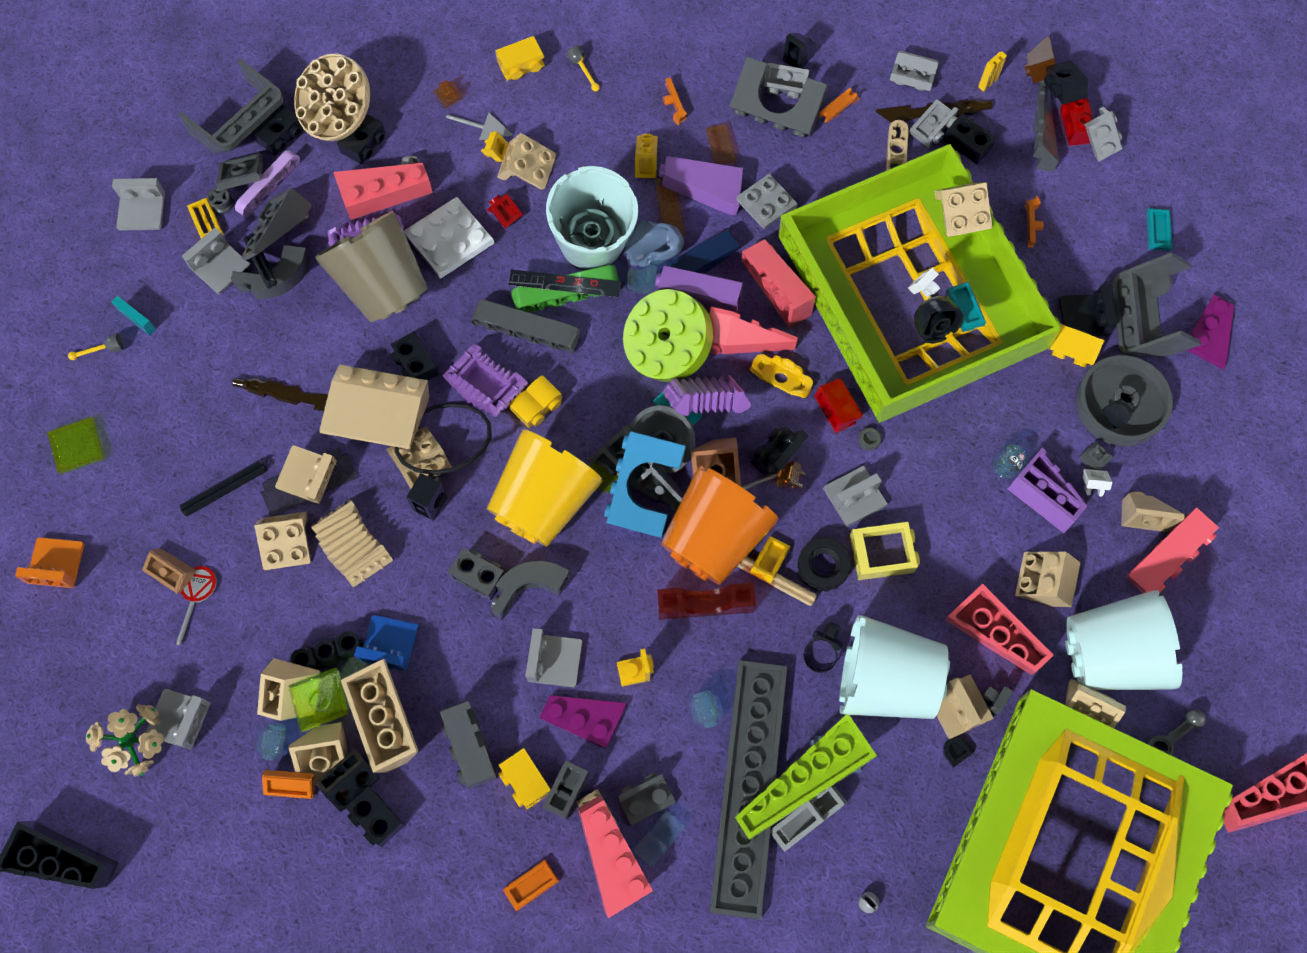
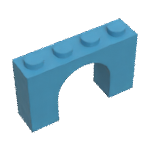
M630 431V434L625 435L622 448L625 449L623 458L619 457L616 471L619 472L617 481L613 480L610 494L614 496L612 503H607L604 517H608V524L661 538L669 513L647 508L637 503L630 493L629 479L633 470L646 462H654L680 469L686 445Z

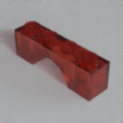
M754 582L729 584L723 588L708 591H690L683 588L657 589L659 620L754 613L756 608Z

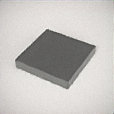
M262 153L221 162L216 182L219 191L261 181L264 164Z

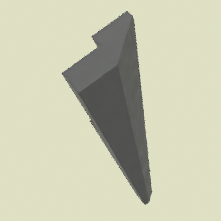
M1040 81L1033 132H1036L1033 157L1038 158V170L1054 172L1059 160L1050 89L1046 88L1044 81Z
M626 424L589 461L604 467L610 474L619 476L616 467L619 457H624L623 440L625 435H629L632 429ZM646 462L640 464L633 470L629 479V485L657 501L661 500L671 506V509L677 511L685 495L658 463Z

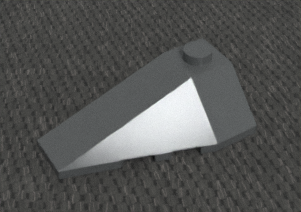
M293 188L269 199L258 217V221L261 223L253 229L255 235L248 241L242 259L247 260L256 256L297 224L303 223L309 216L308 211L312 204Z

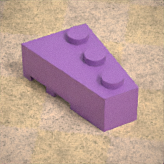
M1042 447L1009 486L1008 490L1061 532L1065 533L1086 509L1087 505L1072 485L1065 482L1059 474L1060 469L1057 465L1053 466L1046 456L1047 452Z

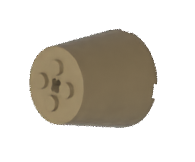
M394 211L361 227L362 232L350 239L349 236H346L315 256L317 262L370 323L379 319L384 320L391 316L393 312L397 314L407 308L406 304H411L418 300L420 295L428 288Z

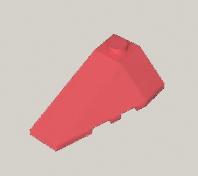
M715 307L710 309L709 316L713 326V342L710 354L795 350L798 339L796 336L775 328L764 329L759 325L760 322L752 320L749 323L739 319L740 314Z

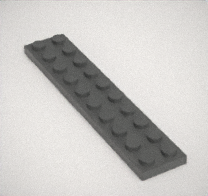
M743 660L738 661L709 913L761 920L771 826L749 840L735 817L776 780L787 666Z

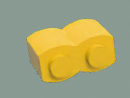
M542 375L532 382L525 391L519 394L509 404V407L528 428L533 425L536 427L545 419L544 415L550 410L553 412L559 408L562 403V395Z

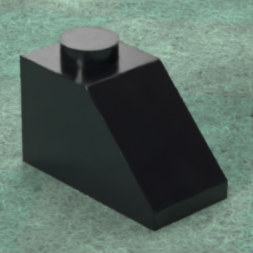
M789 33L786 36L783 61L791 67L802 69L814 56L816 43L800 33Z

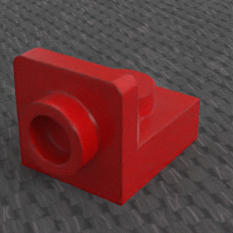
M508 194L502 198L500 195H497L489 201L491 206L487 211L489 213L492 211L504 228H507L523 215Z

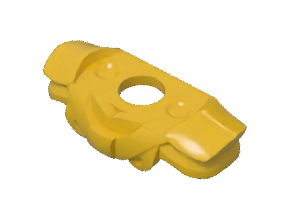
M759 354L754 358L749 370L759 379L791 395L802 398L808 397L811 393L813 380L811 377L804 375L803 369L792 360L781 358L777 355L770 358L765 354ZM782 373L787 377V381L779 383L775 380L774 376Z

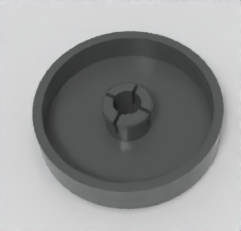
M1117 355L1098 361L1087 371L1077 387L1075 404L1081 422L1091 434L1111 445L1129 447L1149 441L1165 426L1172 412L1173 398L1168 382L1153 365L1136 357ZM1114 402H1124L1130 406L1132 417L1128 423L1114 429L1102 410L1105 406Z

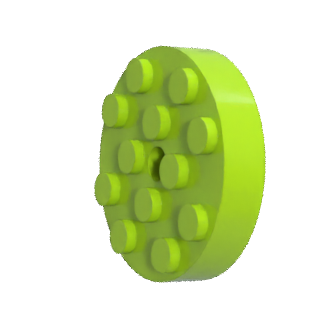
M673 289L655 291L641 299L630 312L623 333L624 350L632 366L641 374L661 382H671L672 378L681 380L683 377L685 379L695 373L707 359L713 342L712 321L705 307L688 294ZM662 332L666 334L670 333V337L666 340L667 336L662 334Z

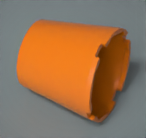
M699 466L667 529L661 546L670 552V556L682 567L687 568L689 566V569L702 580L706 581L709 579L721 585L776 525L779 518L766 505H763L761 508L753 502L756 497L738 484L710 468L705 472L706 468Z

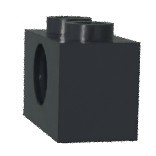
M1071 60L1046 67L1045 86L1051 90L1053 96L1063 105L1088 98V78Z
M281 104L252 131V134L259 145L275 156L278 152H283L293 138L301 135L303 127L299 123L296 114Z
M366 114L360 126L352 134L338 140L337 145L340 153L363 164L366 159L371 158L375 146L381 144L385 139L383 123Z
M420 473L406 496L414 512L433 521L447 499L439 478L432 474L426 476Z

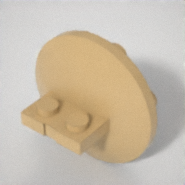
M327 54L313 60L297 79L294 106L296 117L303 129L311 136L320 140L338 141L352 134L360 126L366 116L370 102L369 81L362 67L353 59L341 54Z

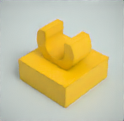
M497 131L490 132L488 139L484 141L486 146L481 152L487 157H492L495 161L503 162L509 143Z

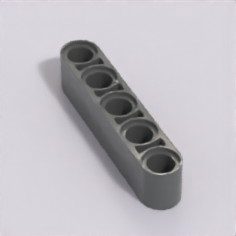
M487 300L478 301L471 318V323L475 326L481 325L485 327L484 329L494 332L502 331L506 333L505 335L518 339L522 337L527 339L526 341L535 344H546L549 348L559 351L563 349L569 351V354L574 353L581 331L575 326Z

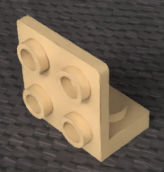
M520 133L509 142L497 178L507 180L511 176H517L539 189H545L556 153Z
M975 182L934 190L935 200H942L946 236L951 237L992 228L987 182Z
M427 427L417 430L410 449L399 448V452L405 462L416 468L427 470L452 468L443 449ZM390 446L387 448V451L411 489L420 473H416L402 465L394 452L395 447Z
M293 445L275 487L278 490L320 504L337 461L332 455L323 453L322 456Z
M307 511L260 518L254 526L264 570L304 565L311 562L305 525L308 522Z
M1074 679L1069 681L1065 706L1115 728L1124 715L1126 706L1097 690H1091L1079 684Z

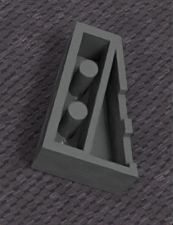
M467 701L440 711L444 722L442 724L445 737L450 739L452 747H449L454 762L458 761L460 767L457 774L461 785L466 784L467 788L472 789L498 779L475 710L470 702Z

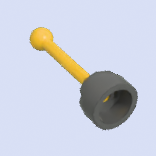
M579 45L572 47L566 54L568 59L573 64L581 66L592 85V90L597 92L600 86L594 82L583 63L585 58L584 51Z
M118 333L106 337L103 345L79 352L72 351L68 354V358L76 360L79 356L105 348L111 352L124 350L122 338Z

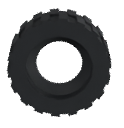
M815 538L813 541H809L801 550L797 563L798 574L802 577L804 584L809 585L808 587L811 589L814 588L820 592H828L831 589L835 590L845 582L851 569L849 552L843 547L842 543H838L833 538ZM819 554L830 555L836 564L834 572L827 576L817 574L812 566L813 559Z

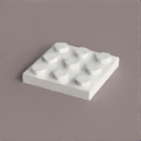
M458 197L404 230L407 239L440 279L494 244L493 238Z

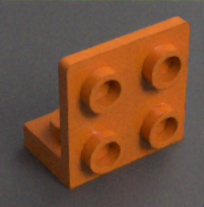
M38 537L30 565L27 568L17 567L15 577L27 584L74 588L84 543L81 541Z

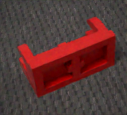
M841 378L821 385L814 395L835 433L855 425V421L863 417Z

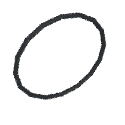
M445 403L433 405L426 408L424 414L434 409L447 407L466 408L479 414L487 424V438L481 450L468 461L452 468L440 470L416 468L405 462L399 452V447H395L394 452L402 465L416 473L437 475L454 472L470 465L485 452L492 438L491 422L484 412L468 404Z

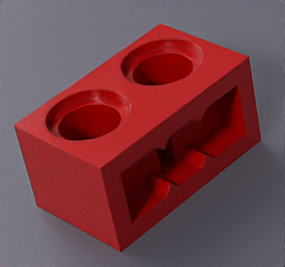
M1088 98L1062 104L1059 111L1068 146L1089 144L1090 140L1085 124L1093 120Z

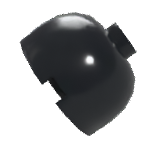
M936 296L925 300L918 307L914 316V324L918 334L926 343L935 344L945 341L947 339L945 336L950 332L955 334L962 325L964 316L959 306L951 299L944 296Z

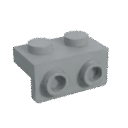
M898 51L890 81H894L898 85H909L917 90L930 91L939 61Z
M768 63L769 68L763 83V89H767L766 93L779 95V92L787 93L789 98L799 99L806 78H808L809 70Z
M936 99L910 128L909 133L929 148L933 142L937 144L944 136L943 131L958 119L956 115L959 109L954 107L951 110Z
M1104 107L1099 109L1100 116L1085 124L1094 156L1098 161L1122 150L1120 143L1122 136L1115 125L1117 118L1112 111L1109 112Z

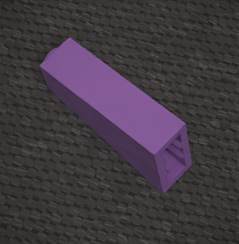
M666 156L665 164H660L659 177H662L663 187L721 212L736 216L740 204L737 201V196L741 194L743 168Z
M664 266L662 273L657 274L655 286L658 287V290L673 289L684 292L698 300L708 313H710L711 307L740 313L742 282Z

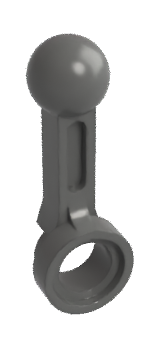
M1191 709L1186 713L1185 720L1166 736H1155L1147 744L1153 747L1155 742H1161L1166 748L1165 753L1172 756L1174 753L1173 744L1191 729L1203 727L1206 723V716L1199 709Z

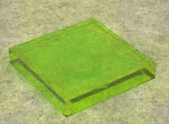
M93 417L47 432L56 469L60 475L105 459Z
M336 668L288 685L301 732L349 714L339 670Z

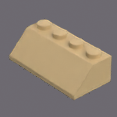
M382 659L341 680L373 773H387L408 763L419 752L385 659Z

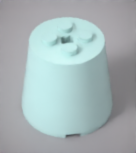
M586 166L580 167L578 170L567 175L564 174L557 180L548 195L546 215L550 229L564 257L574 266L590 270L610 265L619 257L635 228L638 217V204L636 196L629 187V183L622 176L607 168Z
M1158 590L1139 594L1067 618L1068 640L1065 641L1067 654L1071 655L1073 676L1077 678L1079 684L1091 690L1178 689L1181 686L1182 663L1176 662L1175 650L1180 649L1178 635L1169 606L1164 596H1159Z
M858 615L851 630V636L855 637L853 646H847L839 696V701L844 702V706L840 705V713L845 715L934 719L940 709L942 699H945L947 693L946 680L950 668L947 646L866 616Z

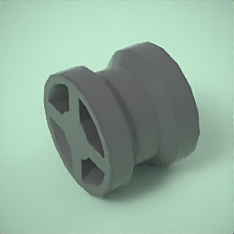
M217 187L208 193V202L216 213L224 214L232 209L233 200L226 189L219 191Z

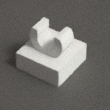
M931 268L923 272L908 289L913 294L922 291L926 297H930L940 289L933 281L939 274Z
M1084 469L1082 478L1087 495L1091 494L1092 489H1097L1098 495L1102 497L1105 490L1111 489L1112 480L1107 471Z

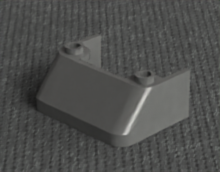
M241 59L237 62L246 81L259 92L219 130L210 135L183 112L179 114L188 133L215 154L233 150L283 103V95L280 89Z
M1171 252L1120 272L1114 278L1113 293L1119 348L1123 353L1130 356H1171L1201 345L1200 340L1183 331L1161 335L1157 297L1166 294L1172 286L1171 275L1192 268L1191 263Z

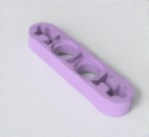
M291 150L285 151L262 174L261 181L255 182L238 199L235 210L244 217H249L264 201L263 198L267 194L270 195L278 187L277 184L284 180L299 165L300 157Z

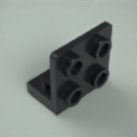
M1101 284L1094 294L1060 296L1059 305L1063 325L1094 337L1109 336L1117 326L1110 284Z

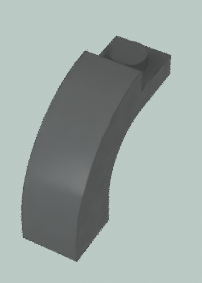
M284 245L281 259L272 269L277 285L272 286L271 289L266 288L260 274L233 271L231 280L239 291L250 292L251 290L256 299L274 298L290 291L301 281L307 271L310 256L304 247Z
M530 561L513 567L495 585L497 590L501 592V595H496L491 604L493 615L502 620L515 597L528 588H543L559 596L570 578L569 570L546 561Z

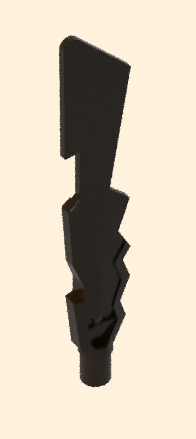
M991 101L943 102L951 110L954 107L959 109L956 117H959L961 114L974 115L978 111L990 110L992 108ZM927 103L926 107L910 109V105L877 109L876 113L891 123L895 120L908 121L920 118L933 103Z
M234 377L232 381V386L243 388L249 393L264 398L265 395H268L276 400L297 405L300 402L315 405L314 410L323 412L328 398V394L301 393L298 386L286 387L282 382L275 383L272 380L262 381L258 378L247 380Z

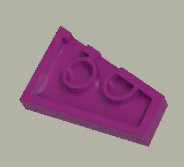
M1214 294L1190 334L1192 337L1200 340L1201 345L1188 351L1222 370L1226 367L1234 311L1232 303Z
M549 696L539 718L607 749L627 703Z

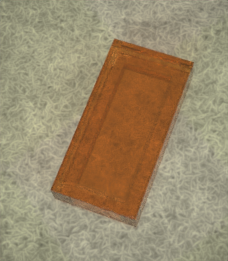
M727 125L707 127L706 134L714 163L720 165L736 163V156Z

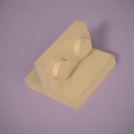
M971 674L961 679L955 678L946 684V697L944 700L942 699L936 716L948 739L994 719Z

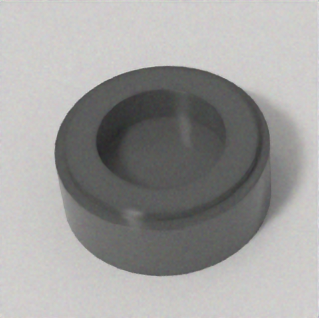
M865 428L859 433L858 444L862 449L873 451L879 447L881 434L878 430Z

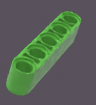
M613 265L567 275L619 281L616 267ZM520 286L511 291L515 309L524 312L530 311V313L544 310V307H556L564 305L568 301L577 302L593 296L592 294Z

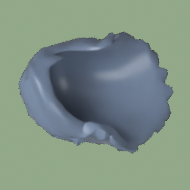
M641 221L630 235L625 245L624 253L627 254V260L630 259V264L635 267L639 266L640 268L648 265L663 264L681 253L684 237L679 229L671 224Z

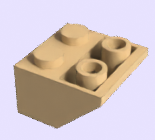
M1024 552L1015 596L1052 607H1072L1080 562L1067 552Z
M273 658L261 673L257 714L279 721L314 714L317 705L320 671Z

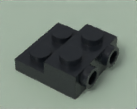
M787 426L780 429L775 428L768 435V442L756 449L753 454L754 459L750 463L764 475L781 471L809 436L803 430L792 432Z

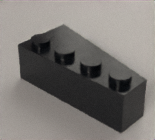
M18 821L0 854V872L36 877L42 880H52L91 889L107 887L119 863L34 821Z

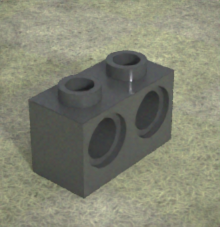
M463 548L449 569V576L491 600L497 591L495 585L505 574L502 570L503 567L493 560L490 563L482 559L483 556L473 549L469 552ZM466 563L474 564L473 569L470 571L462 570ZM493 574L494 579L491 582L486 583L482 581L485 575Z
M565 760L543 805L544 810L567 821L589 777V772Z

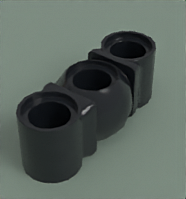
M343 632L340 636H334V639H320L313 647L309 645L305 649L295 650L290 656V663L299 665L301 658L308 657V663L304 667L320 670V667L332 668L341 659L345 661L349 657H355L356 647L363 648V643L354 632ZM349 640H355L356 643L353 648L345 649V645ZM327 648H332L331 655L327 658H322L323 651Z

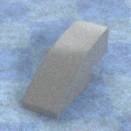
M833 785L792 812L773 827L770 833L785 852L847 804V801Z

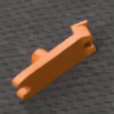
M669 77L665 79L669 95L663 96V102L665 106L674 105L676 113L673 114V121L679 126L680 123L687 119L685 116L687 113L683 109L673 82Z
M849 88L822 109L819 113V118L826 116L824 122L827 123L839 116L844 109L857 102L860 98L857 96V93H853L851 88Z
M1038 196L1035 199L1026 201L1027 205H1024L1027 216L1028 248H1033L1036 243V231L1043 230V221H1035V210L1041 204Z

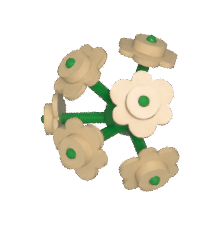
M138 704L136 706L139 715L142 717L137 724L138 718L136 714L129 713L127 709H122L119 713H111L108 716L110 723L107 725V729L110 732H114V735L104 734V729L101 727L100 722L90 726L86 734V742L90 745L91 752H95L97 747L101 746L102 740H118L120 744L115 745L113 748L105 747L102 751L103 758L101 763L108 766L110 771L117 772L120 768H127L129 765L128 761L132 757L135 765L128 768L124 772L125 775L142 776L149 770L148 767L154 763L153 760L140 763L133 747L135 743H139L138 751L143 753V756L147 759L152 758L155 753L161 751V744L164 741L163 734L157 733L155 729H150L148 733H142L139 738L135 734L146 721L152 725L161 723L158 711L151 705L142 706Z

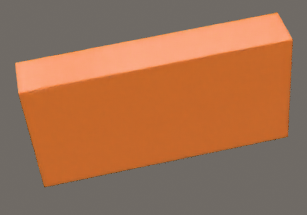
M264 770L262 773L263 795L305 799L314 798L315 783L314 774L275 770Z
M543 860L502 890L517 912L557 884L559 880L547 861Z

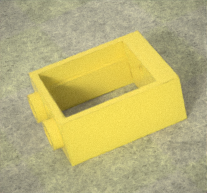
M908 522L852 529L850 540L858 580L914 573L918 565H920L919 553L914 551L913 543H915L914 530L910 529ZM901 533L907 563L870 568L864 537Z

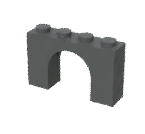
M747 57L729 106L735 109L734 114L745 117L746 114L754 116V121L765 124L766 121L774 123V128L785 131L786 128L794 130V135L805 138V135L811 136L829 86L825 83L806 78L800 98L791 110L784 113L770 112L764 107L761 100V88L769 65Z

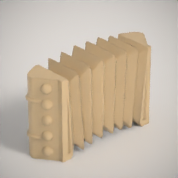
M351 499L346 504L339 505L328 516L321 517L316 524L311 525L317 534L315 537L320 541L319 545L323 552L328 556L327 558L336 569L347 578L353 588L361 582H365L367 578L380 569H384L386 565L393 561L384 546L380 545L378 540L369 533L362 522L358 509Z

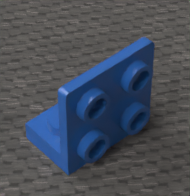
M373 615L363 648L356 647L354 656L359 662L374 664L385 659L388 668L407 672L419 626L414 623Z

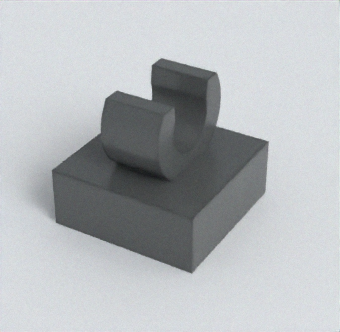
M1095 442L1079 457L1091 470H1101L1113 458L1098 442Z
M1006 686L1001 688L999 692L992 687H988L982 697L985 701L992 703L989 710L997 716L1003 711L1013 691Z

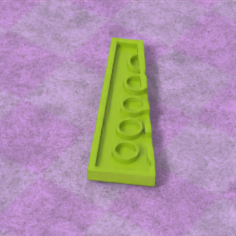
M845 715L735 818L748 839L751 840L876 758L877 755L850 715Z

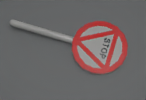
M205 566L193 568L196 570L194 576L181 591V595L190 601L176 642L178 646L182 643L195 602L208 599L216 589V575L210 568Z

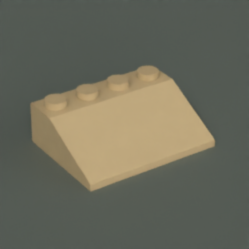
M339 364L331 382L320 433L410 449L428 404V380Z

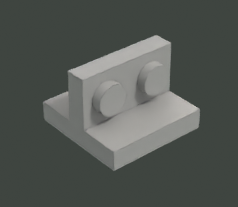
M864 466L823 487L846 527L888 505L878 489L881 483L878 474L870 476Z

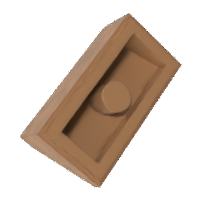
M161 548L149 551L142 571L177 594L181 593L196 572L195 569Z

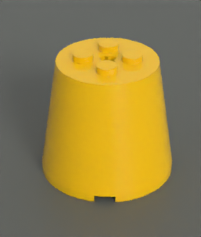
M523 429L486 509L496 516L494 520L505 527H509L510 531L516 535L525 538L533 544L538 542L547 547L600 486L602 478L592 468L566 450L561 454L550 447L551 441Z

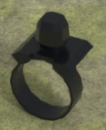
M831 621L823 631L825 634L820 631H814L812 635L814 639L807 644L803 654L805 664L812 671L824 673L831 670L836 664L837 650L842 648V643L834 637L837 638L840 625ZM822 640L832 645L836 653V660L831 667L818 670L809 665L805 652L809 644Z

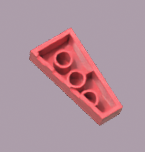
M423 163L333 172L351 220L433 193Z
M764 239L742 251V263L788 328L812 315L816 296L776 253L772 245H769Z
M1195 508L1169 532L1167 537L1162 539L1151 550L1150 554L1146 555L1129 572L1126 578L1142 593L1158 590L1160 593L1166 587L1163 583L1169 577L1173 580L1183 570L1180 566L1186 560L1190 563L1199 555L1200 552L1197 549L1203 543L1207 546L1217 537L1214 532L1219 527L1198 508Z
M984 584L978 587L945 620L1030 675L1037 672L1054 656Z
M1307 753L1232 798L1231 803L1228 807H1225L1222 815L1227 832H1234L1307 811Z
M598 796L579 807L578 812L604 911L607 917L610 918L653 890L601 796Z

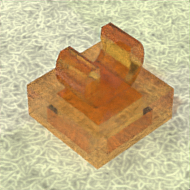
M445 80L439 84L437 89L433 90L435 96L445 109L463 99L462 94L452 81L448 82Z
M797 461L788 462L779 472L776 486L784 489L803 487V484L798 482L799 477L806 476V473L801 470L802 464Z

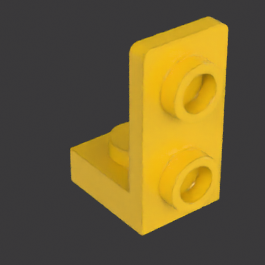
M647 133L637 136L635 178H656L658 136Z
M645 648L640 649V657L617 662L622 687L650 681V674L654 673L651 654L646 655Z

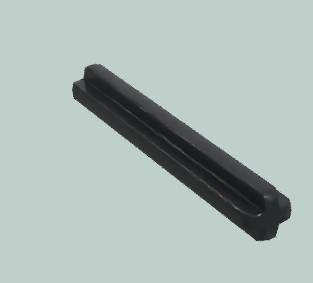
M249 234V236L244 237V242L246 246L248 244V241L254 236V234ZM261 251L252 259L266 288L271 289L272 286L277 285V280L263 251Z
M258 460L180 504V510L187 517L262 475L267 469L263 462Z

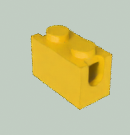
M534 36L495 50L497 63L506 81L511 79L517 80L526 73L538 72L542 67H545L542 60L544 55Z
M1060 324L1061 330L1049 348L1053 350L1051 355L1061 359L1069 356L1074 358V364L1085 368L1087 364L1093 366L1104 340Z
M524 748L499 764L502 771L498 775L505 786L511 784L515 790L512 797L519 807L524 805L528 810L549 795L551 789Z

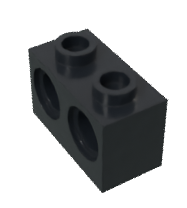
M961 114L947 129L943 141L948 145L951 144L953 149L977 165L992 149L996 137L990 131L976 124L973 119Z
M415 331L391 343L394 352L390 354L396 365L401 364L404 368L401 371L403 376L430 380L439 375L435 364ZM406 350H412L409 354H403ZM418 367L423 368L420 372H413Z
M354 749L315 783L323 795L342 812L368 786L372 787L380 777L377 773H373L371 765Z
M369 786L345 807L350 812L347 816L356 827L359 825L363 827L366 831L363 836L372 846L377 844L383 847L405 826L375 790ZM365 803H370V813L362 816L360 813L361 806ZM382 821H386L388 825L387 831L382 835H378L376 832L377 825Z

